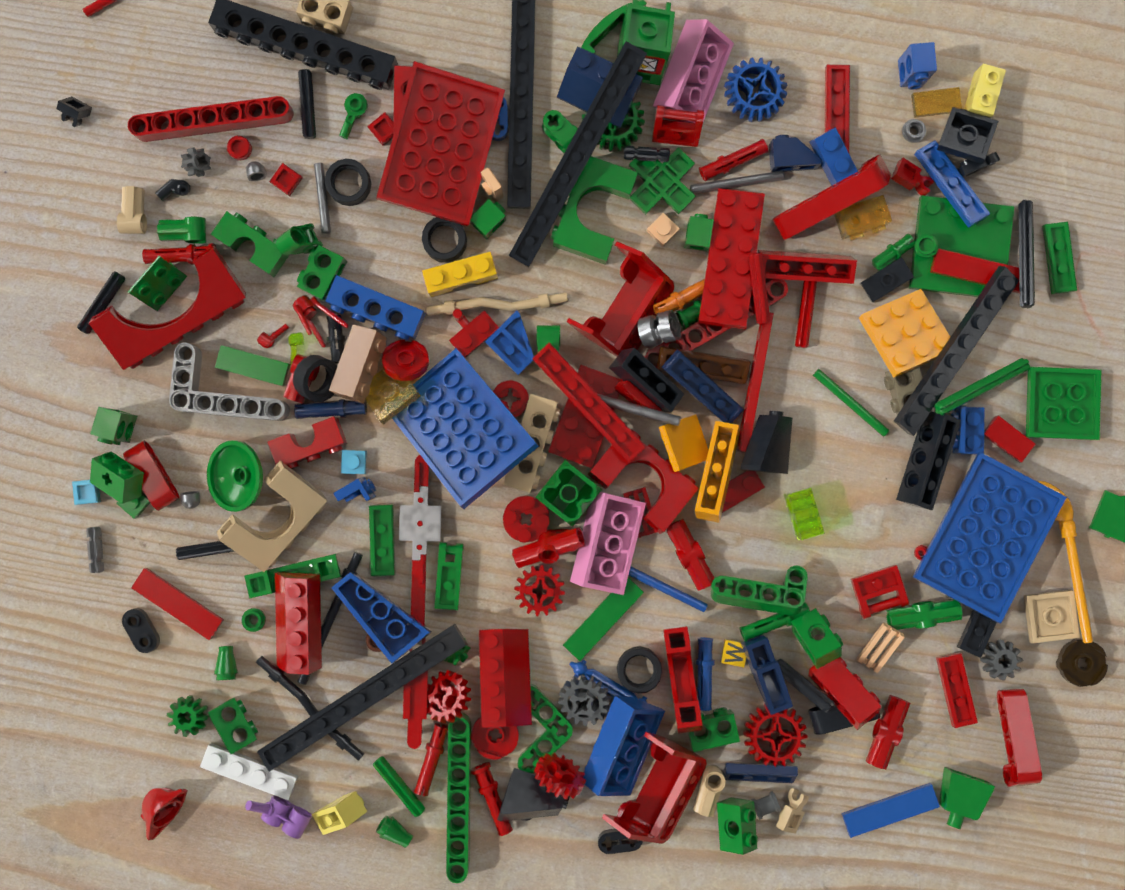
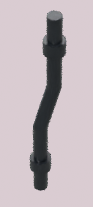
M263 656L256 661L269 674L268 677L272 681L280 683L299 700L310 717L318 712L306 693L287 678L283 670L278 668V666L272 665ZM337 729L328 734L337 742L336 745L342 751L345 749L358 761L364 756V753L351 742L352 739L346 734L342 735Z

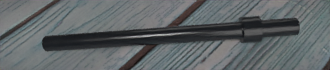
M354 552L348 567L343 570L342 578L350 572L358 574L356 570L363 557L362 554ZM335 594L321 626V649L342 604L337 594ZM300 674L297 682L306 685L311 674Z

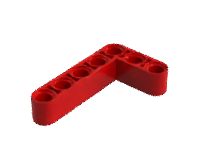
M881 154L864 162L858 172L780 213L773 218V221L782 238L786 240L884 188L889 184L891 173Z

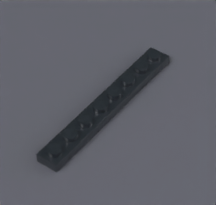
M999 266L894 419V422L907 434L912 436L916 434L935 403L938 402L1018 284L1019 280L1005 266Z

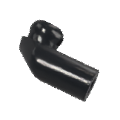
M170 179L155 194L164 201L171 194L185 196L190 192L191 188L189 183L184 180Z

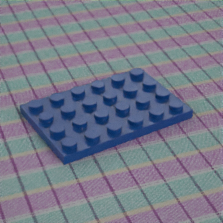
M457 348L384 408L463 509L467 508L539 447Z
M981 452L977 453L913 578L1001 624L1067 497Z

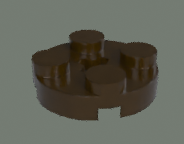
M1078 638L1066 643L1060 650L1056 660V667L1059 669L1062 677L1067 682L1078 687L1098 684L1105 677L1108 670L1104 649L1095 642L1084 643L1083 639ZM1086 657L1085 663L1087 666L1079 668L1078 660Z

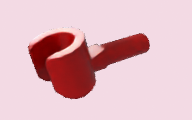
M284 324L270 336L265 332L261 333L257 338L258 344L267 349L272 347L275 339L289 329L287 324Z

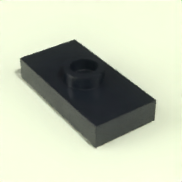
M901 257L860 284L873 303L914 276Z

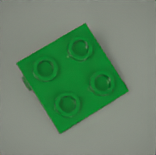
M158 256L129 289L128 293L158 311L188 276L181 272L174 264Z

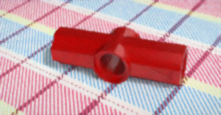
M684 519L670 524L666 532L676 548L675 552L683 568L687 569L697 591L711 586L714 576L705 561L706 557L697 540H694Z
M579 527L559 534L544 532L540 534L538 541L513 549L512 556L518 568L539 561L551 564L557 562L560 554L584 547L585 539Z
M889 695L882 717L876 721L873 728L872 736L874 739L866 757L867 763L880 769H887L894 747L899 745L903 737V723L911 704L909 701Z

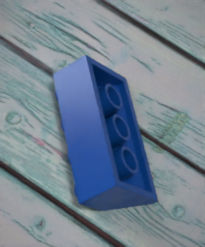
M615 695L598 739L593 746L589 761L585 766L583 778L586 782L584 785L597 796H630L652 745V741L644 737L645 732L657 733L665 710L631 696Z

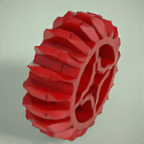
M764 704L765 711L763 712L759 707H756L758 715L755 717L752 713L749 714L753 722L744 723L750 729L743 731V735L749 737L744 741L745 746H751L747 750L750 755L755 754L754 759L757 762L762 759V764L766 766L770 760L771 765L775 767L778 765V761H780L782 766L786 767V759L794 763L795 760L792 756L794 754L799 757L802 755L798 748H806V744L801 741L808 738V735L802 732L807 729L805 724H800L803 718L800 715L795 716L796 710L793 708L789 711L786 709L771 715L766 704ZM779 717L790 721L793 732L781 728ZM771 718L768 727L759 729L765 720ZM775 730L780 734L777 739H773L770 736ZM757 738L769 741L771 752L761 749ZM791 741L784 750L780 751L781 745L784 742Z

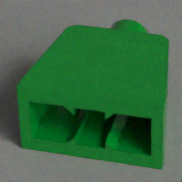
M944 767L939 805L950 812L947 824L961 829L965 817L978 820L995 786L986 780Z

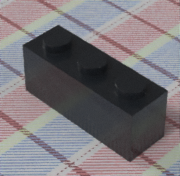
M635 348L622 350L609 367L623 381L629 380L660 407L662 412H672L685 394Z

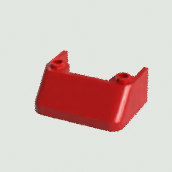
M618 241L615 243V246L626 256L620 266V275L626 282L601 320L596 316H592L585 321L584 325L570 318L566 321L584 337L616 357L624 349L635 348L638 350L642 344L638 332V320L651 315L656 317L653 305L667 299L674 292V282L644 252Z
M645 732L644 737L653 742L650 748L651 757L656 762L636 801L629 800L622 803L618 809L617 816L603 814L602 819L629 839L663 844L671 837L706 768L707 762L700 755L666 737Z

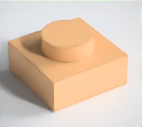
M662 213L646 231L663 247L680 228Z

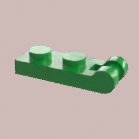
M440 542L434 609L459 610L464 544L456 543V546L447 545L446 542ZM446 555H455V562L446 561Z

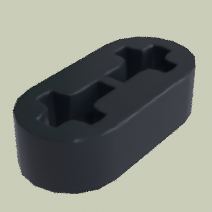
M617 829L604 830L598 836L599 849L605 854L638 850L643 841L635 840L634 844H630L629 840L621 841V839L628 838ZM605 837H610L613 841L619 840L612 842L611 847H607L605 843H602L606 840Z

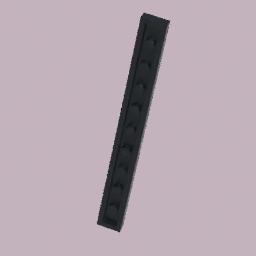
M512 0L507 208L531 209L536 0Z
M627 41L624 43L509 254L510 257L527 267H530L646 58V52Z
M453 624L257 751L268 772L274 770L467 646L466 640L457 625Z

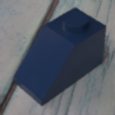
M778 135L769 144L771 172L817 170L822 164L821 158L797 137L789 138V135Z

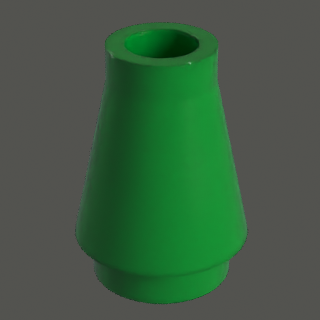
M233 646L219 647L214 671L216 681L236 680L238 670Z
M386 815L376 829V833L380 835V838L401 845L404 848L409 845L413 838V835L393 816L390 818Z

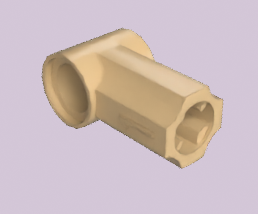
M135 186L122 187L121 213L119 212L117 216V229L119 233H146L147 218L144 214L145 190L143 188Z
M710 765L705 768L693 810L706 817H714L717 802L726 784L725 777L719 767ZM711 775L719 776V780L717 782H708V779Z

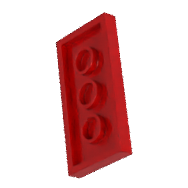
M580 365L578 374L597 394L618 399L620 393L614 387L618 382L623 381L622 379ZM568 398L548 452L592 468L604 436Z

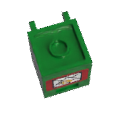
M632 0V4L628 3L619 37L617 56L626 41L646 52L647 56L637 75L643 77L642 83L660 86L671 53L675 11H671L670 2H666L665 10L640 6L637 5L638 0Z

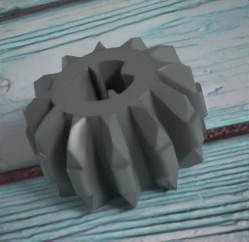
M998 639L996 644L988 642L990 649L984 650L983 653L986 654V657L980 658V662L986 663L982 669L985 672H989L990 677L994 679L998 677L1004 681L1007 676L1015 678L1013 670L1021 671L1017 663H1021L1024 660L1021 657H1017L1021 651L1018 648H1013L1014 644L1007 641L1005 643L1001 639ZM1002 656H1003V657H1004V661H1003V662L1000 661V662H1001V664H1000V663L998 662V661H999V658L1002 659Z

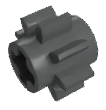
M195 147L188 148V154L181 155V168L188 172V176L195 174L197 177L205 176L204 171L211 169L209 166L211 157L204 153L203 148L197 150Z

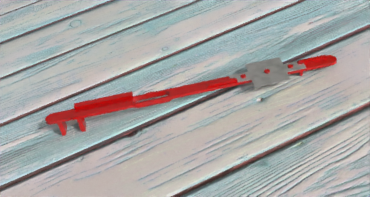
M419 455L415 459L414 505H400L399 540L413 541L411 616L425 626L427 541H440L441 506H428L429 465ZM426 637L422 640V644L426 642ZM428 671L404 685L403 719H408L407 744L411 749L419 748L422 743V719H427Z

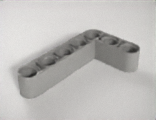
M186 342L177 345L175 348L169 403L173 409L189 413L283 421L289 416L290 408L288 404L278 399L198 391L202 362L201 350L197 346ZM191 348L192 357L189 360H185L184 353L187 349ZM185 372H189L190 379L184 384L182 382V375ZM186 395L187 404L181 407L179 399L181 396ZM209 397L211 405L208 409H204L202 402L205 398ZM232 399L235 406L232 411L228 412L226 403ZM252 402H257L258 410L256 413L251 414L249 405ZM276 404H280L282 407V411L278 416H274L272 413V408Z

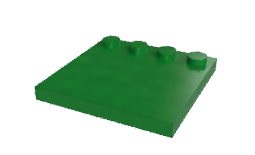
M922 195L919 197L914 240L916 241L921 235L931 234L937 238L939 249L1008 265L1014 206L983 203L990 212V215L968 228L947 198ZM915 247L913 248L911 273L914 277L910 279L909 289H922V291L978 297L984 289L985 285L930 273L934 256L922 258L916 253Z

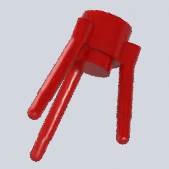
M303 295L296 299L292 305L307 334L312 335L313 332L323 348L326 347V344L311 320L317 313L316 307L343 327L348 328L349 326L340 317L322 305L315 296L310 299L308 295Z

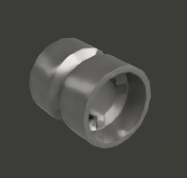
M673 310L658 313L656 317L651 315L638 320L639 336L646 348L660 345L662 341L668 343L679 340L681 337L680 323Z

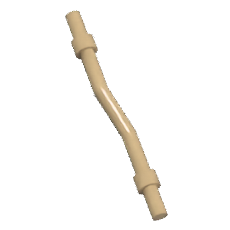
M567 292L549 296L548 293L538 295V298L516 302L479 297L454 302V300L444 301V304L426 307L428 316L444 313L452 315L455 309L466 310L482 306L514 312L516 310L536 307L541 309L549 308L552 304L568 302Z

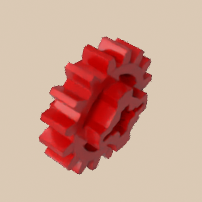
M542 564L539 570H536L534 565H532L530 573L523 570L525 577L517 578V581L521 584L514 587V590L520 592V594L515 596V600H522L519 607L527 606V614L535 610L537 617L540 611H544V614L547 616L549 608L554 611L557 610L556 602L559 604L563 603L559 595H565V591L560 590V587L564 585V581H557L560 574H551L552 567L545 571ZM537 575L534 583L525 584L529 578ZM545 576L553 581L555 587L549 586L546 583ZM542 580L541 585L546 592L542 593L540 601H538L537 592L533 591V588H537L539 581ZM524 594L531 595L534 599V605L526 599ZM548 596H554L553 600L550 603L542 606L543 601Z
M447 670L446 673L440 671L438 678L435 676L431 677L432 684H428L427 714L431 715L430 719L446 724L447 721L454 723L455 717L462 718L461 710H468L465 703L471 701V698L467 697V693L471 691V688L466 687L468 680L463 679V675Z
M546 753L544 757H540L534 769V772L537 773L535 779L541 780L539 785L546 786V792L548 793L555 792V797L557 798L559 795H562L564 799H567L569 796L574 799L576 795H580L586 782L583 778L585 773L578 771L580 766H574L573 760L565 759L564 755L558 757L556 753H553L552 756Z

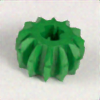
M189 695L186 699L184 697L178 698L177 703L170 705L172 711L168 712L166 716L173 719L168 723V726H176L175 734L182 730L183 737H187L190 733L196 735L199 733V729L206 727L204 721L209 719V715L203 712L208 709V706H200L202 699L199 698L194 702L193 695ZM186 712H189L191 714V716H189V718H191L190 720H187L185 718V716H187V714H185Z

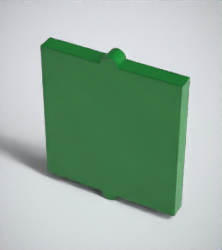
M1104 490L1089 528L1104 534L1105 538L1111 537L1125 543V496H1118Z

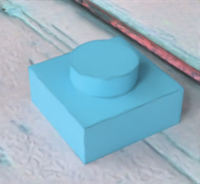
M342 450L341 473L366 474L367 451Z

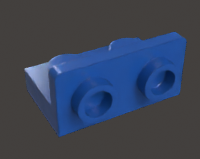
M960 406L951 412V416L961 420L952 448L953 454H977L979 452L984 454L985 407Z
M361 477L333 494L337 501L345 499L348 502L361 494L366 501H369L376 497L374 492L377 490L370 479L366 480L365 477Z

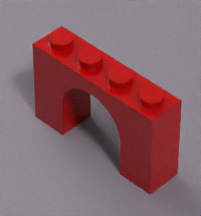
M631 429V431H632L639 439H641V436H640L637 432H635L634 430ZM645 444L647 448L630 463L611 445L587 475L606 489L627 465L642 463L651 467L660 478L661 492L657 501L642 520L659 534L665 532L699 489L695 485L696 481L687 474L682 475L679 471L674 472L670 460L666 459L665 461L658 455L659 451L650 444Z
M688 626L664 629L678 734L702 731Z

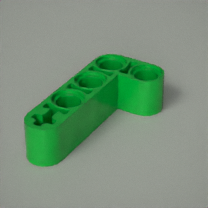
M794 565L787 570L783 585L729 576H718L712 582L710 594L711 598L720 604L793 616L799 614L803 607L808 574L803 567ZM796 576L800 578L801 582L795 583L790 577ZM719 587H723L724 592H719ZM732 588L735 589L734 595L731 594ZM746 590L750 592L751 596L743 597L739 592ZM770 594L775 600L767 601L763 595ZM794 598L799 604L791 605L787 599Z

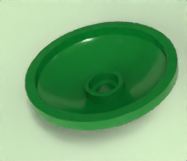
M232 440L223 442L210 456L207 466V484L213 499L220 507L231 512L243 511L251 507L260 495L263 484L262 465L253 448L242 441Z

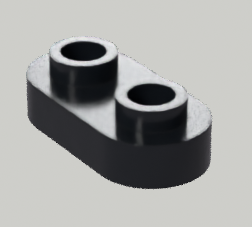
M134 608L125 612L122 617V625L135 648L141 653H149L157 649L160 644V636L147 613L140 608ZM132 617L136 618V625H133L131 623ZM144 637L148 639L147 646L142 643Z

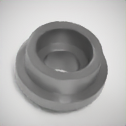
M910 119L902 127L904 139L911 143L919 142L926 134L924 123L918 119ZM910 128L916 129L917 134L912 135Z

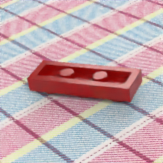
M957 652L936 657L952 727L959 728L978 723L962 653Z

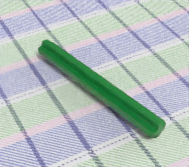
M1020 358L940 400L934 405L935 412L945 415L1030 369L1029 360Z

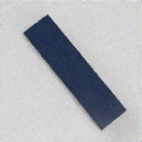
M678 349L662 366L668 374L722 422L732 424L743 412L744 409Z

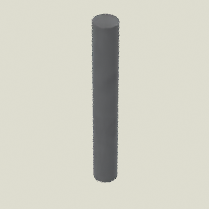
M315 163L314 170L322 234L331 233L324 166L323 163Z

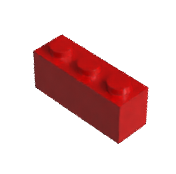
M841 657L819 669L812 666L809 669L808 676L825 695L834 701V705L856 730H859L879 713L881 709L879 698L872 691L868 692L865 689L861 678L855 673L852 674L846 668L847 664Z

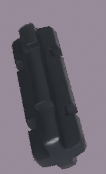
M625 146L624 159L633 160L637 158L639 161L656 162V160H659V162H668L670 159V149L660 148V150H657V147L638 146V148H635V146Z

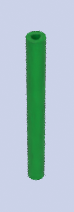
M820 369L815 371L812 376L884 437L889 432V429L825 373Z

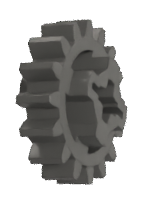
M582 674L580 680L573 676L571 682H565L559 693L558 704L563 705L560 710L561 712H568L566 719L569 720L573 717L575 718L576 725L579 721H583L584 726H587L588 721L595 725L598 719H604L605 713L609 710L611 698L606 696L607 688L601 689L602 681L595 683L593 676L586 680L585 675Z

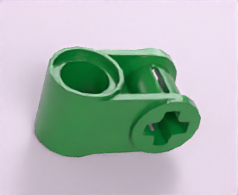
M551 110L544 115L543 132L565 153L578 128L571 124L559 111ZM549 121L552 122V123H553L554 121H556V122H557V127H556L555 125H552V126L550 127V126H549Z
M313 223L293 226L276 239L277 249L286 256L302 253L308 254L313 249H316L318 245L323 246V244L317 239L313 230L315 228Z
M537 325L538 352L548 343L559 352L560 325Z

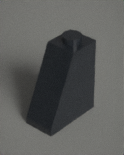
M769 411V415H759L741 463V469L788 474L793 418L783 416L784 412Z
M514 768L497 820L510 821L558 816L562 808H567L570 796L564 799L562 795H559L557 798L555 797V792L548 793L546 792V786L539 785L541 780L535 779V774Z

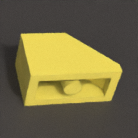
M354 791L343 795L311 815L322 834L325 835L348 827L364 815L367 810L363 799Z

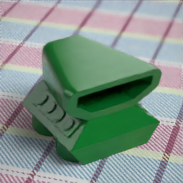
M564 460L537 494L536 498L573 527L602 489Z

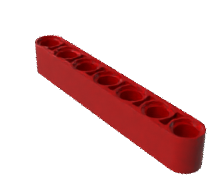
M274 96L134 115L129 119L127 127L131 134L140 141L151 142L285 124L292 120L294 111L284 97ZM280 106H286L282 114H276ZM263 109L259 117H253L256 110ZM239 112L236 120H230L233 113ZM216 115L214 122L207 123L210 116ZM192 118V123L185 127V121ZM169 121L168 127L161 130L162 124ZM146 124L145 130L138 133L139 127Z
M772 279L766 283L769 307L786 296L788 285L783 279ZM772 285L780 288V296H775L771 293L770 287ZM751 303L749 305L748 319L755 315V307ZM697 322L682 331L679 340L668 343L663 342L650 349L644 357L648 360V356L652 354L659 356L660 347H668L670 343L678 344L681 350L693 351L732 328L721 326L719 331H713L709 325ZM692 331L698 332L701 337L700 342H691L689 333Z

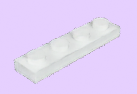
M213 743L208 745L200 765L203 769L286 800L290 799L298 779V775L279 768L268 772L263 762L237 752L229 754L226 748Z

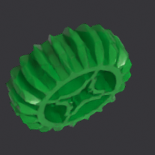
M640 101L632 103L629 110L631 117L627 114L621 128H626V125L631 126L630 129L622 135L615 136L619 127L614 126V129H612V124L609 123L607 126L608 135L603 133L599 141L601 142L599 149L603 150L605 145H609V152L613 151V146H617V150L622 151V144L631 146L630 140L637 142L638 137L636 134H642L643 129L640 126L645 124V120L641 118L644 116V110H638L641 106Z

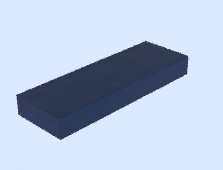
M726 763L723 775L725 780L794 783L798 776V767Z

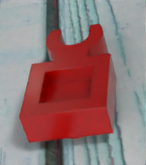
M904 157L897 162L891 177L892 180L909 191L915 188L921 196H926L930 192V189L927 187L934 183L931 177L920 175L922 169Z

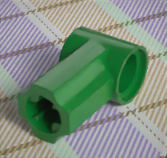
M191 216L185 217L184 220H159L157 224L159 240L185 241L191 244L206 243V218Z

